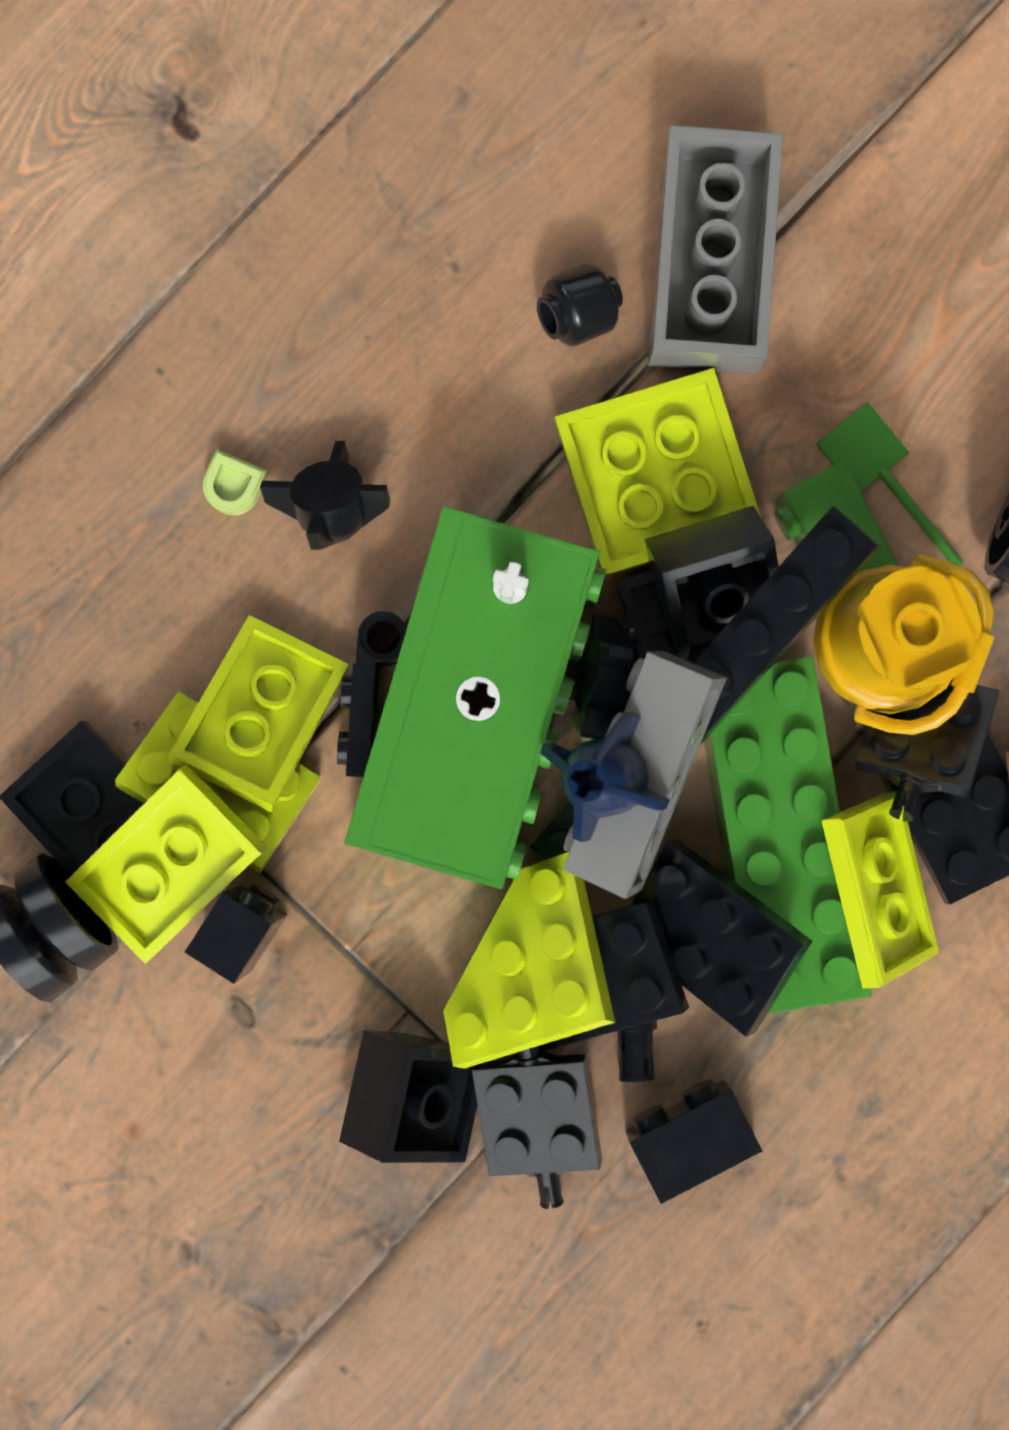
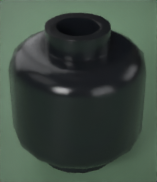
M583 264L558 274L545 282L541 293L542 297L537 301V313L542 328L551 339H559L561 343L574 347L604 335L615 328L619 318V307L623 303L622 292L614 277L606 276L597 266Z

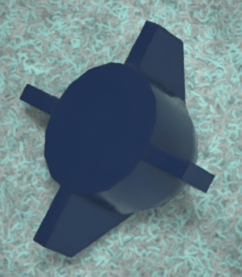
M624 712L606 738L584 741L572 749V751L553 742L543 743L540 754L562 772L561 778L564 793L570 804L574 807L573 838L581 843L591 840L599 818L626 813L636 805L657 811L664 810L668 806L670 799L646 788L648 775L645 761L638 750L630 745L641 718L640 715L634 712Z

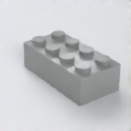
M670 125L663 153L648 366L692 370L714 368L715 371L758 374L766 361L783 133Z

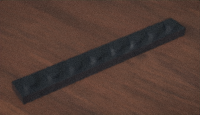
M832 506L693 662L698 666L727 677L701 744L881 547L837 507ZM570 802L530 846L543 861L567 853L564 850V842L574 820V807Z

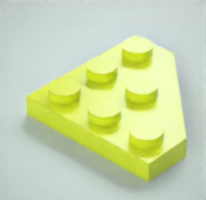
M569 852L520 869L517 880L514 879L443 1010L453 1067L468 1068L615 1022L584 879L563 870Z

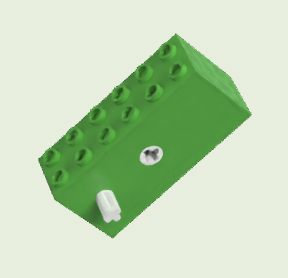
M442 507L344 844L498 889H503L506 877L517 880L526 851V844L516 842L522 821L530 824L534 823L543 792L542 790L532 788L538 766L548 769L551 764L550 761L540 754L543 743L553 742L557 744L559 735L548 732L553 713L564 715L575 681L564 677L569 659L579 662L591 625L580 622L584 606L595 607L607 569L596 566L600 551L448 507ZM479 688L487 689L488 699L495 704L492 709L483 708L479 716L471 715L472 709L469 703L464 701L466 695L476 696Z

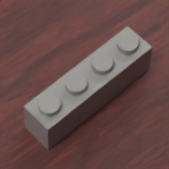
M665 651L647 652L645 659L640 658L637 660L630 672L626 689L632 693L624 712H634L641 716L630 745L638 750L645 761L648 775L646 788L670 799L667 808L660 811L636 805L626 813L599 818L591 840L582 843L573 838L572 825L564 842V850L569 852L563 870L624 899L642 891L727 677ZM619 712L614 717L609 726L606 736L611 731V729L623 713Z

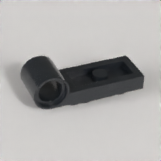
M375 612L363 620L357 635L356 663H353L352 676L343 675L341 709H350L349 731L339 732L337 764L346 765V776L364 777L376 736L380 666L397 664L407 630L404 621L391 612ZM381 625H393L400 632V642L397 648L387 654L373 651L370 644L373 631Z

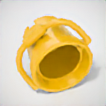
M916 555L910 566L890 564L860 570L817 616L813 644L819 670L836 694L856 706L853 717L858 723L889 733L909 735L938 728L957 713L968 693L975 692L995 639L991 635L994 609L988 588L975 572L953 562L925 555ZM964 584H965V585L968 587V589L973 593V595H974L975 598H976V601H975L974 598L971 596V594L969 593V591L966 589V587L964 586ZM953 679L951 686L954 689L946 703L928 716L911 721L893 719L870 712L893 714L919 708L944 691Z

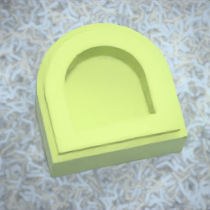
M216 449L203 479L204 495L208 502L223 514L232 516L244 514L257 503L261 495L260 485L262 480L268 479L269 473L262 468Z

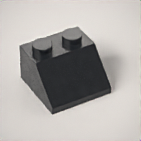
M754 506L644 539L654 585L679 658L691 663L700 656L779 567L775 540Z
M364 1030L339 1142L381 1163L465 1162L478 1106L472 1075L474 1066L468 1068L453 1067L449 1042L401 1032Z

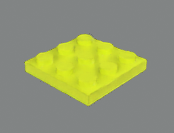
M714 368L554 417V423L593 548L600 551L597 560L599 567L607 569L605 577L650 564L644 540L646 538L750 506H754L760 515Z

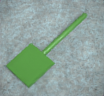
M868 402L816 443L833 466L842 461L845 462L860 492L880 477L949 562L962 566L963 560L889 471L891 467L909 454V452Z

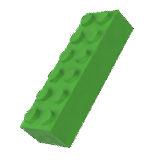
M807 657L776 662L704 741L726 876L812 940L811 945L768 1014L872 997L870 988L862 989L822 826V820L840 813L814 658Z

